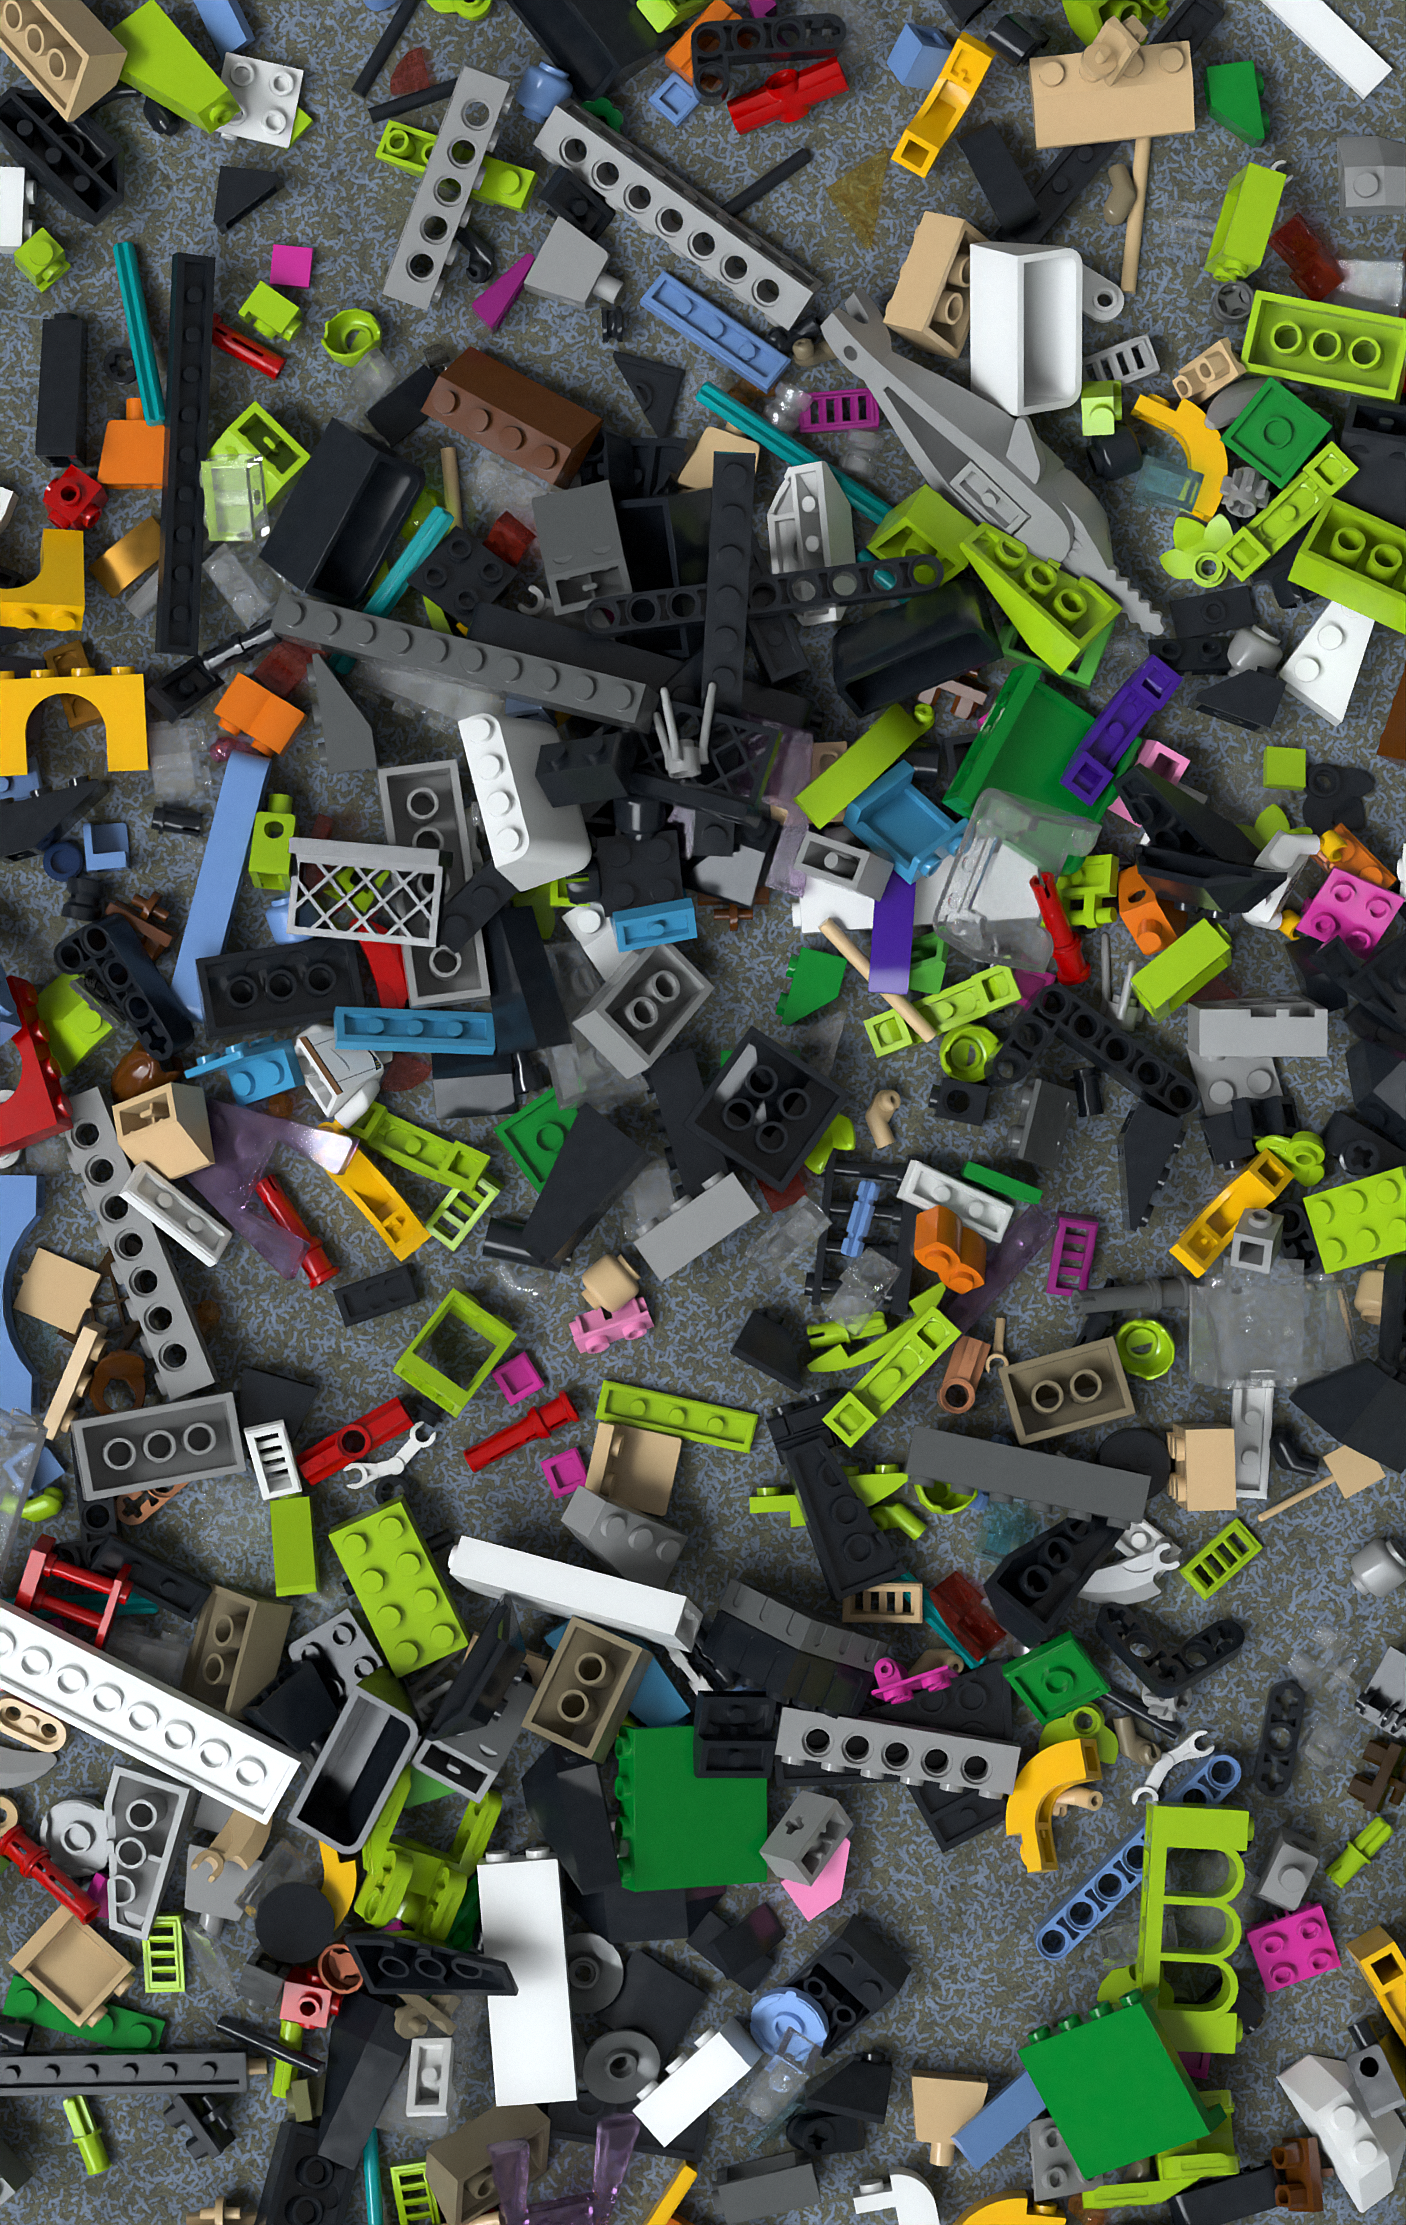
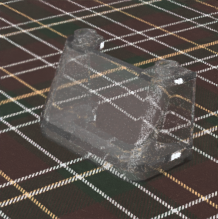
M995 788L985 789L975 804L934 911L933 929L935 934L972 960L1045 974L1054 951V943L1051 933L1040 925L1043 918L1033 890L1030 888L1029 881L1034 875H1037L1040 884L1044 887L1040 873L1051 872L1054 874L1055 883H1057L1067 855L1087 856L1096 845L1102 826L1089 818L1008 791Z
M1312 1273V1280H1306L1304 1284L1236 1286L1229 1284L1228 1277H1205V1284L1190 1285V1381L1222 1389L1295 1387L1300 1383L1361 1360L1345 1282L1336 1280V1273Z

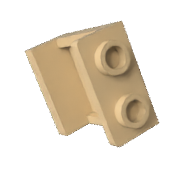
M62 1904L8 1962L81 2030L87 2024L93 2028L108 2012V2009L104 2006L114 1994L120 1998L136 1980L132 1976L136 1970L135 1966L127 1961L88 1924L83 1925Z

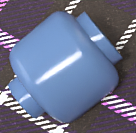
M543 61L540 62L539 66H529L515 95L516 101L525 107L522 115L540 124H544L545 119L549 118L554 107L565 99L570 98L573 86L567 80L569 74Z
M290 891L279 894L270 900L272 905L266 910L265 917L276 944L285 945L314 940L313 937L315 936L286 933ZM311 901L300 910L299 927L310 928L321 918Z

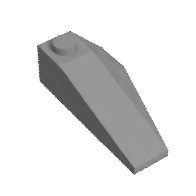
M1378 136L1337 137L1340 217L1406 214V144Z
M116 1764L104 1801V1816L107 1817L108 1832L106 1854L109 1855V1880L107 1881L109 1929L145 1941L149 1939L199 1793V1790L155 1767Z

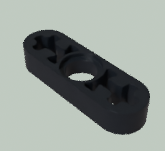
M1281 1681L1271 1687L1268 1692L1253 1779L1259 1791L1269 1797L1281 1796L1289 1789L1296 1757L1305 1696L1303 1691L1290 1681ZM1285 1689H1291V1695L1297 1698L1296 1704H1289L1286 1714L1287 1718H1294L1293 1725L1282 1720L1271 1721L1273 1713L1281 1716L1282 1705L1275 1698L1277 1695H1283ZM1278 1727L1285 1728L1290 1734L1289 1744L1281 1750L1271 1748L1268 1743L1269 1733ZM1265 1753L1277 1758L1287 1757L1286 1764L1278 1761L1277 1774L1282 1776L1283 1780L1282 1783H1275L1273 1789H1269L1268 1783L1262 1779V1774L1270 1773L1272 1766L1270 1759L1264 1760Z

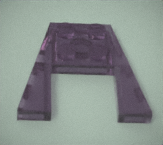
M741 708L742 720L775 728L784 733L761 802L788 810V814L764 886L803 898L806 874L793 869L806 832L809 831V818L793 799L812 781L814 732ZM740 729V735L746 732ZM758 734L744 742L751 759L764 753L769 737ZM740 750L738 757V767L745 764V760ZM750 771L737 778V794L746 797L750 796L754 784ZM676 806L661 831L677 830L679 857L689 860L692 855L694 811Z
M209 1099L206 1104L215 1164L184 1177L284 1279L293 1280L311 1244L247 1206L277 1141H280L338 1176L345 1174L361 1139L334 1133L332 1130L318 1126L298 1123L282 1116L277 1117L262 1113L260 1110L221 1099Z
M634 2115L597 2122L592 2191L526 2205L530 2157L529 2143L522 2137L487 2144V2153L491 2157L493 2166L491 2172L494 2185L498 2189L501 2202L499 2208L505 2225H608L641 2123Z

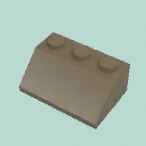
M1113 1336L998 1368L1007 1412L1018 1448L1029 1447L1128 1419L1136 1414Z
M209 1582L212 1592L202 1607L181 1692L233 1719L249 1721L240 1710L276 1677L294 1606L274 1598Z
M572 1615L521 1726L593 1761L604 1764L654 1654Z
M495 2103L490 2110L476 2119H469L459 2130L445 2139L440 2138L436 2140L427 2150L425 2176L448 2225H467L547 2172L551 2120L535 2104L496 2107Z

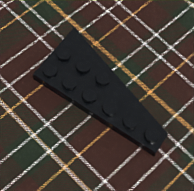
M1009 1656L996 1659L974 1670L971 1669L960 1673V1676L950 1679L952 1685L935 1692H929L928 1688L914 1691V1698L897 1705H892L891 1701L862 1711L859 1715L1013 1741L1011 1684L1004 1677L1002 1666L1009 1662ZM822 1729L810 1731L806 1737L807 1744L815 1749L824 1747L829 1740V1735ZM853 1736L847 1741L845 1749L852 1755H861L867 1750L868 1741L862 1736ZM892 1743L887 1747L885 1757L889 1761L900 1762L906 1757L908 1749L902 1743ZM940 1749L931 1750L925 1757V1764L932 1769L941 1768L946 1763L947 1754ZM775 1755L776 1787L900 1782V1776L885 1773L884 1779H874L861 1776V1769L845 1767L844 1772H833L821 1769L822 1762L806 1760L805 1766L792 1765L782 1762L781 1755ZM980 1756L970 1757L964 1765V1771L972 1776L979 1775L986 1768V1760Z

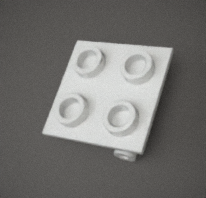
M226 52L221 81L230 90L241 111L233 116L229 123L215 131L221 132V137L228 140H237L238 136L289 148L304 70Z

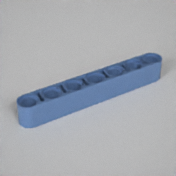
M235 749L232 750L227 763L170 988L189 1021L201 1024L204 1023L195 959L225 954L251 852L256 813L262 809L272 768V759Z
M1221 1750L1213 1751L1205 1756L1162 1801L1183 1802V1797L1190 1789H1200L1203 1793L1201 1803L1218 1804L1240 1781V1765L1228 1752ZM1222 1760L1230 1762L1231 1771L1228 1777L1221 1780L1212 1778L1211 1770L1216 1762ZM1145 1818L1037 1925L1033 1938L1041 1956L1053 1961L1065 1957L1142 1880L1143 1861L1138 1864H1132L1127 1861L1126 1856L1131 1847L1136 1845L1144 1846ZM1167 1847V1854L1173 1849V1847ZM1111 1873L1118 1876L1119 1883L1113 1891L1104 1892L1098 1888L1099 1880L1105 1874ZM1077 1902H1086L1091 1906L1090 1914L1083 1920H1075L1070 1917V1910ZM1050 1930H1057L1063 1934L1062 1942L1055 1948H1047L1042 1945V1937Z

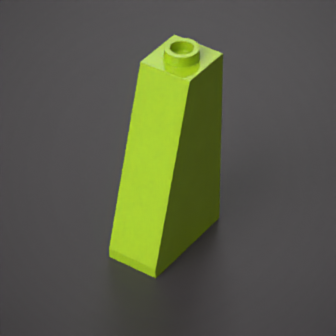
M155 0L146 2L109 31L128 52L119 79L209 134L229 123L233 116L241 111L230 90Z

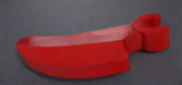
M358 918L350 921L349 929L359 921ZM370 920L379 934H386L389 931L382 925ZM362 927L358 931L363 933H369L365 927ZM357 940L368 960L375 981L380 1008L404 1009L405 1001L408 999L401 944Z

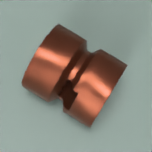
M356 1927L347 1933L369 1931L374 1929H371L369 1927ZM346 1934L326 1947L320 1954L318 1961L319 1975L323 1983L330 1990L339 1994H350L365 1985L344 1940Z

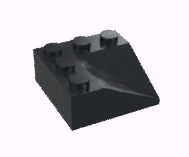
M751 1025L681 1126L779 1194H783L851 1093Z

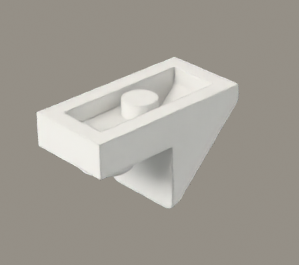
M590 903V907H575L562 916V919L606 982L632 950L619 953L610 919H605L604 910L600 904Z
M452 2038L412 2039L406 2105L407 2117L447 2116L457 2097L452 2084L455 2046Z

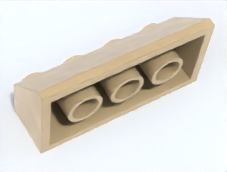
M0 0V47L67 122L77 119L117 85L128 52L81 0Z
M1189 40L1140 46L1119 81L1110 88L1106 85L1104 78H1095L1085 72L1081 63L1083 52L1029 58L1028 75L1036 150L1195 132L1194 88Z

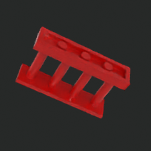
M42 1533L31 1549L14 1606L33 1615L34 1611L39 1612L43 1609L98 1629L93 1647L104 1652L119 1605H126L134 1582L128 1581L132 1566L125 1563L114 1580L58 1559V1555L53 1553L57 1538ZM51 1575H55L110 1595L104 1614L47 1594V1589L42 1588L45 1576L50 1578Z

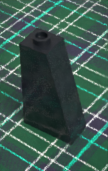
M72 313L54 314V319H43L35 455L47 468H68L71 464L77 468H86L88 326L83 319H78V315Z
M508 900L481 928L498 1056L534 1052L572 1044L570 1030L532 905L517 907L516 900Z
M587 1102L581 1106L521 1234V1237L530 1244L525 1251L543 1266L549 1260L559 1268L652 1160L642 1148Z

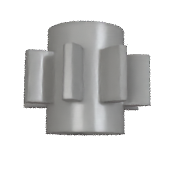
M1242 467L1235 469L1233 478L1229 476L1223 477L1219 491L1223 494L1221 504H1226L1227 510L1238 517L1255 515L1257 507L1264 509L1267 507L1270 492L1267 490L1269 481L1264 480L1263 475L1254 468Z
M1160 1674L1159 1677L1162 1681L1170 1679L1173 1682L1174 1680L1171 1675L1165 1678ZM1144 1685L1142 1700L1149 1707L1148 1714L1156 1715L1158 1719L1175 1721L1176 1712L1184 1713L1189 1708L1192 1700V1691L1189 1688L1174 1698L1163 1699L1157 1697Z

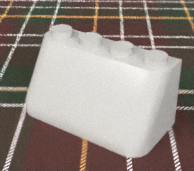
M991 241L970 244L971 392L1008 414L1021 416L1067 408L1073 405L1080 396L1082 389L1083 264L1081 256L1076 250L1055 245Z
M485 713L458 721L495 868L520 892L584 869L591 859L592 849L580 804L553 808L535 777L541 745L563 742L560 733L551 724L544 721Z

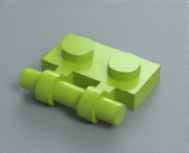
M1113 854L1086 856L1083 865L1076 873L1055 878V883L1071 928L1072 926L1085 925L1089 929L1101 928L1106 923L1116 922V909L1114 907L1103 908L1102 898L1117 897L1118 857ZM1040 875V884H1042L1044 887V883ZM1084 899L1083 909H1070L1071 900ZM1041 915L1039 917L1040 926L1046 928Z

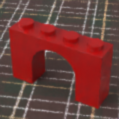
M13 975L6 977V980L17 1006V1013L22 1028L10 1039L15 1043L21 1055L22 1075L13 1095L0 1105V1157L74 1128L70 1117L73 1115L72 1104L67 1095L63 1093L59 1081L62 1076L61 1069L57 1060L51 1055L47 1043L50 1041L49 1030L44 1021L40 1019L36 1007L39 1002L37 992L28 980Z

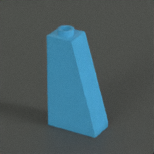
M566 1619L545 1634L544 1639L553 1649H557L570 1619ZM601 1628L654 1654L644 1639ZM654 1654L629 1711L649 1727L684 1725L689 1721L686 1714L691 1712V1706Z

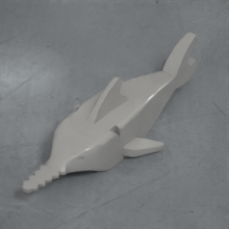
M861 286L845 302L848 314L837 307L820 327L835 356L852 373L864 380L909 455L934 491L940 493L961 514L970 518L977 527L982 522H986L1024 543L1028 552L1046 562L1048 558H1051L1061 564L1059 567L1061 571L1078 580L1081 576H1084L1096 583L1123 608L1120 613H1127L1131 623H1140L1142 632H1151L1157 636L1163 633L1166 625L1162 620V612L1153 611L1152 602L1141 599V591L1131 588L1130 579L1119 575V568L1115 566L1113 561L1107 513L1095 494L1072 471L1066 470L1063 466L1065 463L1037 437L1028 416L1021 415L1015 420L1006 412L965 388L892 352L891 337L887 326L883 323L884 318L874 301Z

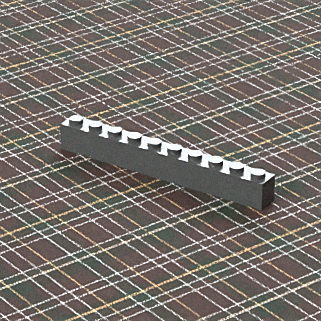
M282 592L270 626V631L286 642L649 734L653 713L656 711L660 695L647 684Z

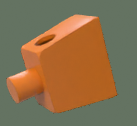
M141 398L126 399V420H109L107 423L97 482L104 489H162L165 424L154 427L146 424Z
M1136 865L1118 872L1119 912L1138 947L1144 955L1148 956L1168 948L1184 933L1188 919L1186 911L1174 909V901L1158 898L1138 874Z

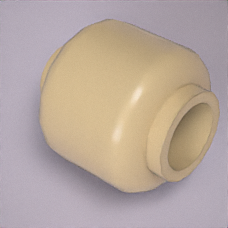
M605 1254L583 1273L582 1281L586 1289L581 1294L596 1311L603 1307L607 1311L615 1313L638 1294L639 1284L637 1281L641 1276L622 1254L618 1257L612 1254Z
M1379 1264L1377 1269L1367 1270L1361 1274L1354 1300V1306L1361 1313V1318L1368 1323L1379 1326L1386 1264Z

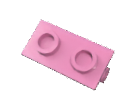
M634 1296L617 1312L611 1313L613 1318L605 1320L601 1308L597 1311L592 1310L575 1316L576 1321L570 1322L569 1326L580 1354L586 1351L589 1354L599 1353L606 1350L610 1346L609 1343L622 1338L634 1340L644 1336L647 1333V1329L654 1327L644 1297L635 1298Z

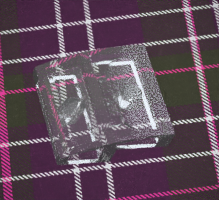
M1325 259L1322 300L1320 302L1401 318L1405 262Z

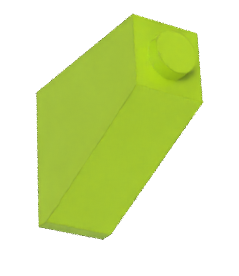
M301 1491L280 1496L279 1500L270 1501L276 1596L285 1597L322 1592L312 1497H303Z

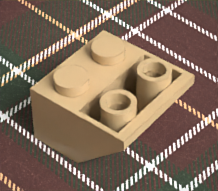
M170 1082L112 1106L118 1145L135 1166L144 1162L170 1182L215 1164L202 1087Z

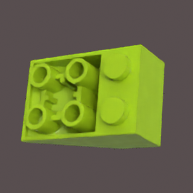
M256 401L226 429L207 453L204 521L231 548L298 483L311 458Z

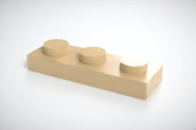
M95 1321L83 1326L39 1435L53 1441L63 1436L64 1433L69 1434L72 1431L70 1420L78 1418L79 1413L74 1410L79 1398H84L89 1391V1386L93 1379V1376L89 1375L94 1362H99L105 1354L108 1340L104 1338L109 1327Z

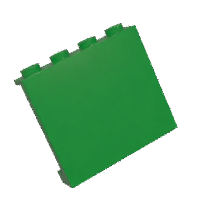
M1028 662L1012 668L941 802L964 818L967 817L973 824L1043 871L1051 872L1055 878L1076 873L1086 859L1084 851L1089 841L1098 835L1104 824L1101 818L1107 807L1112 805L1119 796L1113 782L1133 768L1138 759L1136 751L1142 739L1135 737L1111 772L1114 776L1091 807L1087 806L1061 785L1059 781L1073 753L1096 718L1040 681L1038 678L1042 670Z
M694 1724L651 1727L621 1725L619 1736L615 1739V1754L619 1760V1776L615 1780V1794L619 1800V1817L615 1821V1834L619 1840V1857L617 1859L623 1885L621 1887L634 1892L767 1882V1863L759 1853L767 1841V1778H696L693 1769Z
M1140 1987L1135 1988L1119 1998L1120 2002L1112 2005L1109 2000L1102 2001L1088 2010L1089 2014L1080 2017L1078 2012L1072 2013L1058 2021V2026L1052 2029L1049 2028L1048 2024L1042 2025L1026 2035L1029 2041L1017 2050L1085 2180L1207 2136L1227 2118L1220 2103L1205 2107L1156 2015L1150 2001L1160 1993L1158 1987L1142 1992Z

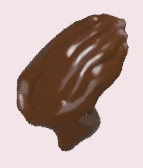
M138 1039L131 1050L121 1058L112 1073L110 1086L113 1101L119 1104L167 1083H175L182 1077L184 1072L181 1058H177L174 1055L170 1057L173 1072H164L158 1060L150 1057Z
M123 1349L111 1351L97 1365L89 1386L88 1397L101 1414L117 1412L107 1406L103 1398L104 1390L109 1381L115 1379L126 1380L134 1391L136 1399L130 1409L144 1406L147 1385L143 1377L145 1362L136 1351Z

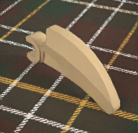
M234 1809L223 1829L209 1848L200 1852L192 1861L191 1868L195 1871L202 1862H209L213 1867V1872L208 1878L210 1883L217 1880L221 1875L224 1863L227 1861H233L244 1870H248L265 1847L270 1835L273 1814L267 1825Z

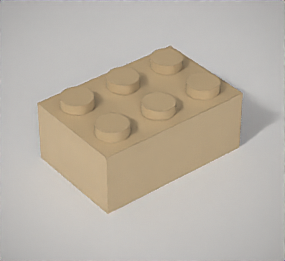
M925 211L920 225L915 230L914 241L907 260L901 267L900 278L893 297L887 304L883 323L916 349L958 360L970 330V244L990 240L965 219Z
M1221 1422L1173 1423V1432H1166V1448L1171 1459H1174V1472H1170L1167 1482L1168 1496H1172L1175 1499V1503L1187 1511L1237 1510L1234 1428Z

